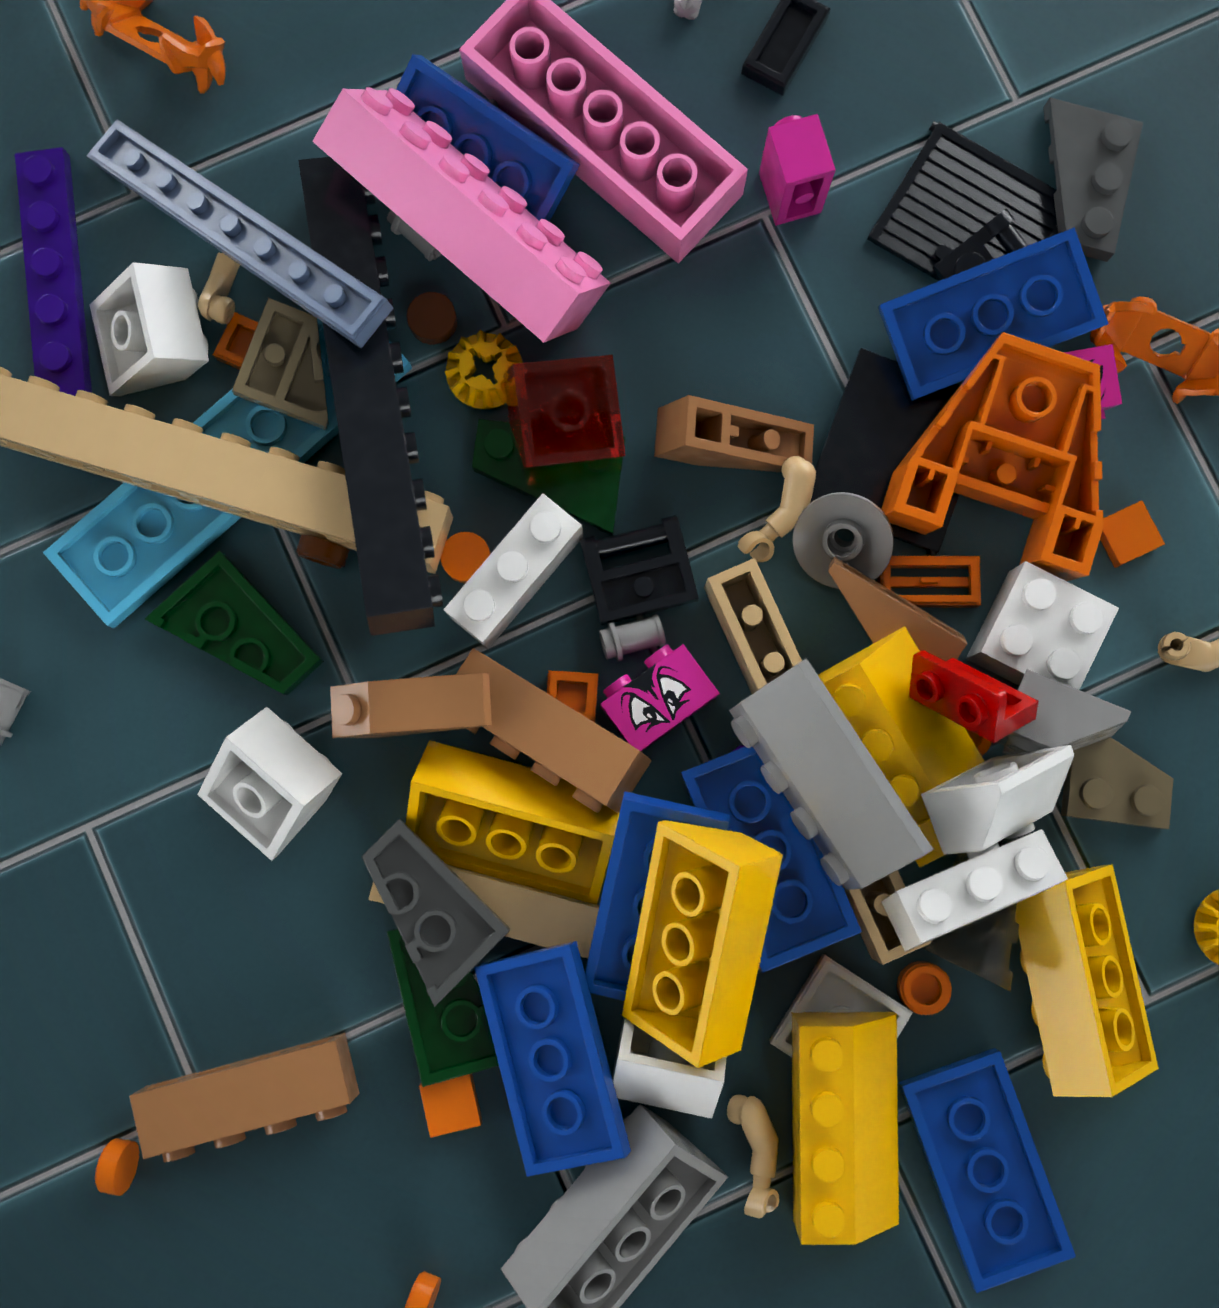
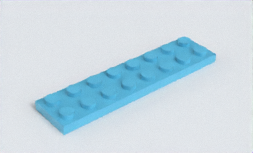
M317 318L329 422L326 430L233 394L232 389L193 423L203 428V434L220 438L222 433L234 434L250 441V448L268 453L270 447H278L300 457L298 462H306L339 433L323 322ZM403 355L404 373L394 374L396 382L412 369L410 362ZM122 483L43 553L108 627L115 628L241 517L131 484Z

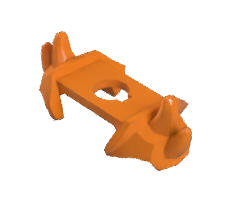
M80 0L81 10H91V24L96 36L100 37L104 34V31H107L166 63L172 73L181 74L192 71L196 78L197 89L201 94L208 91L213 77L219 86L225 83L226 68L222 53L225 41L221 37L216 38L213 29L204 18L194 16L196 41L190 42L142 15L141 11L153 0ZM138 33L159 37V43L145 40Z
M1139 296L1132 298L1131 301L1111 302L1108 305H1102L1109 324L1091 331L1090 341L1096 347L1113 344L1117 373L1122 372L1127 367L1120 353L1124 352L1185 379L1174 390L1172 399L1176 404L1180 403L1186 396H1219V328L1210 333L1157 310V304L1149 297ZM1161 329H1173L1181 336V342L1184 344V347L1180 353L1174 351L1170 354H1159L1150 346L1152 336Z

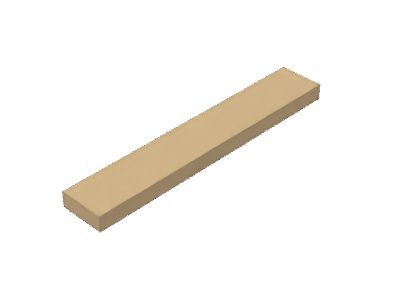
M448 865L510 928L505 937L546 948L577 941L580 956L588 959L600 905ZM373 881L368 900L384 904Z

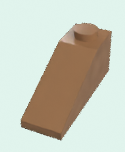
M687 395L658 408L654 457L697 466L781 472L784 461L792 456H800L812 464L814 424Z
M834 556L831 560L828 571L873 644L905 626L920 651L925 650L945 661L951 658L958 659L967 646V641L962 633Z
M489 673L366 681L330 687L332 738H384L492 726Z

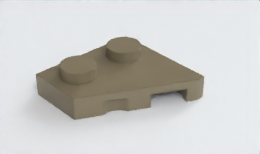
M268 298L233 386V394L326 430L329 422L317 318L309 313Z
M1111 737L1073 750L1074 758L1064 781L1061 816L1169 829L1174 778Z

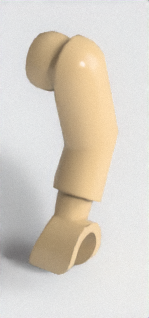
M217 253L211 273L197 305L201 316L208 321L214 319L217 323L228 324L235 311V302L227 296L240 265L223 253Z
M800 456L789 457L782 465L781 472L785 480L780 507L765 520L767 524L762 529L745 534L738 542V548L744 554L750 553L749 555L755 558L757 562H767L772 558L775 548L773 541L778 536L783 538L797 523L802 511L811 503L816 470L809 461ZM757 544H759V546L752 551V549H753Z
M1174 631L1163 636L1159 641L1158 654L1164 662L1170 665L1210 672L1219 667V639L1207 642Z
M734 1095L729 1100L727 1106V1117L732 1123L742 1125L752 1149L750 1174L753 1175V1188L747 1198L744 1214L760 1219L766 1212L774 1211L780 1201L778 1191L770 1188L771 1178L776 1177L779 1138L760 1099L755 1096L747 1098L745 1095Z

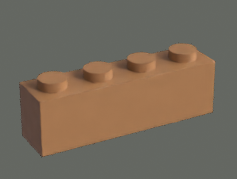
M473 648L456 674L489 673L492 726H483V728L494 734L489 744L516 760L520 752L535 760L530 770L555 786L558 785L561 778L576 786L577 789L572 797L596 813H599L605 805L619 814L624 791L633 792L652 760L637 748ZM480 727L466 729L476 734Z
M341 1033L147 1085L129 1097L143 1159L162 1154L163 1161L170 1162L192 1155L196 1152L194 1146L213 1141L215 1148H223L245 1140V1132L264 1127L266 1135L295 1127L297 1125L296 1118L315 1113L317 1121L340 1116L348 1111L346 1105L350 1104L360 1092L346 1033Z

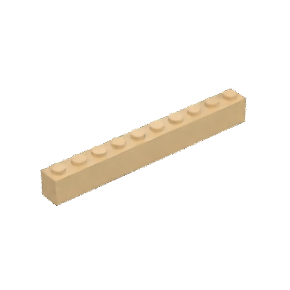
M0 367V446L300 535L318 537L357 551L344 468L325 461H319L317 467L298 462L300 459L298 455L278 447H270L268 453L250 448V441L230 433H222L220 438L203 434V428L183 419L174 418L172 424L155 420V414L135 405L126 404L124 410L107 406L108 401L87 391L77 390L76 396L59 391L60 387L40 377L29 376L28 381L25 382L12 378L10 371ZM424 491L427 510L417 511L419 526H430L435 557L425 559L427 572L436 574L453 516L449 506L443 504L444 498Z

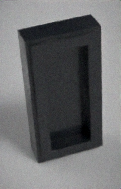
M781 0L745 60L741 74L783 96L827 21L831 8L815 0Z

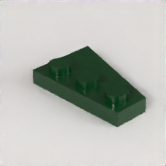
M478 419L472 462L474 472L525 496L529 495L538 499L543 493L571 517L587 522L597 527V530L610 536L614 534L625 436Z
M220 551L145 618L148 622L170 632L284 695L292 692L324 662L230 559Z
M398 928L387 931L422 1087L499 1066L480 988L471 972L434 1007L426 991L427 987L415 963L413 964L405 947L406 944Z

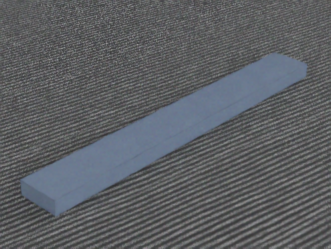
M118 119L88 153L87 157L97 167L358 347L362 348L394 309L385 297Z

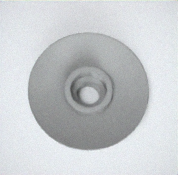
M837 492L821 496L807 505L794 526L792 542L796 559L802 569L817 582L839 589L828 571L829 564L834 556L875 580L889 564L894 548V535L888 518L875 503L857 494ZM842 528L848 529L854 534V539L848 542L843 541L838 537L837 531Z

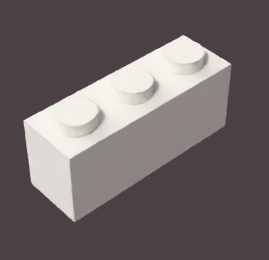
M542 493L443 610L453 621L489 649L580 542V539L583 538L582 525Z
M1040 829L902 888L884 899L882 905L906 952L1046 891L1068 880L1046 835Z

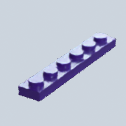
M63 147L15 153L34 376L58 385L60 387L59 391L76 396L77 390L92 393L70 155Z

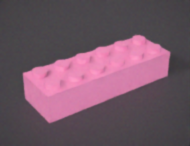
M506 0L460 47L465 78L489 100L494 99L497 101L498 108L578 162L580 166L575 175L678 264L743 196L748 169L553 1Z
M370 87L365 89H342L312 142L542 342L577 330L611 284L600 274L603 271L601 265L588 254L581 251L576 253L564 243L565 235L553 223L545 219H540L539 221L525 209L527 202L519 193L507 186L501 188L488 177L490 170L482 161L471 154L465 153L463 155L450 144L452 136L438 124L432 121L425 122L413 111L415 108L414 103L403 93L393 88H389V90H375Z

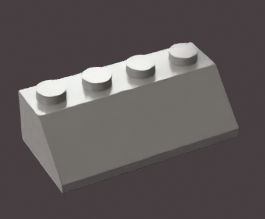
M807 658L729 710L734 717V720L731 721L734 733L746 748L753 746L764 763L761 766L764 779L777 794L783 792L794 809L790 813L793 823L806 839H814L824 855L820 859L822 867L836 885L841 886L843 884L846 890L862 889L933 850Z
M639 1104L633 1113L623 1120L631 1152L622 1159L586 1165L584 1171L563 1196L559 1197L552 1204L550 1211L530 1235L518 1244L514 1254L503 1265L501 1270L526 1308H620L726 1181L728 1176L668 1121Z

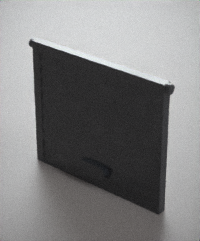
M933 121L929 128L932 134L867 240L940 281L932 267L1006 208L1015 219L1012 225L1027 245L1058 234L1054 193L1057 190L941 122ZM996 237L984 245L994 259L1008 254Z
M861 348L815 468L816 480L811 502L830 493L846 492L863 496L881 509L893 471L960 386L954 384L912 401L898 362ZM953 492L943 527L924 535L891 524L894 538L927 550V556H937L959 494Z

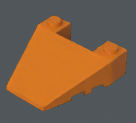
M1005 332L1001 333L893 471L881 508L889 522L924 535L943 527L954 492L1033 519L1020 564L1027 561L1065 581L1089 576L1104 527L1103 510H1099L1098 483L1099 480L1103 479L1102 461H1098L1097 432L1101 431L1100 365Z

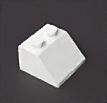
M133 262L90 304L109 396L127 395L186 380L209 361L208 341L202 332L197 310L198 297L196 291L192 288L188 268Z
M266 707L225 738L197 795L272 861L325 803L341 777L342 772L332 765L326 756L319 753L298 735L287 722L281 720Z
M1071 745L993 757L922 793V799L943 854L967 853L968 858L972 859L1000 847L998 842L1004 838H1017L1035 830L1033 822L1051 813L1055 807L1074 758Z
M623 1018L612 1075L617 1098L712 1119L724 1084L727 1056L697 1068L629 1020Z

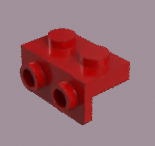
M921 650L913 655L909 698L992 743H996L1036 719L1038 700L955 658L945 661L925 650Z

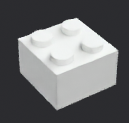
M1025 561L1008 572L966 659L1017 685H1020L1028 669L1080 690L1119 608Z

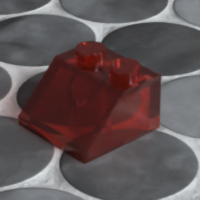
M613 354L512 364L503 374L509 422L525 468L626 456Z

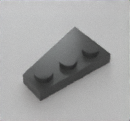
M1050 97L1043 110L1045 124L1049 123L1051 144L1048 147L1050 165H1054L1057 191L1054 193L1058 234L1075 227L1084 255L1108 262L1115 254L1143 122Z
M399 819L361 857L389 914L394 919L406 944L405 947L413 964L415 963L427 987L426 991L435 1007L510 931V928L402 819Z

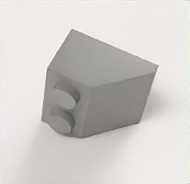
M1027 669L1018 687V691L1039 701L1036 719L997 741V743L1004 745L1002 753L1005 755L1071 745L1072 749L1076 750L1112 737L1128 721L1132 711Z

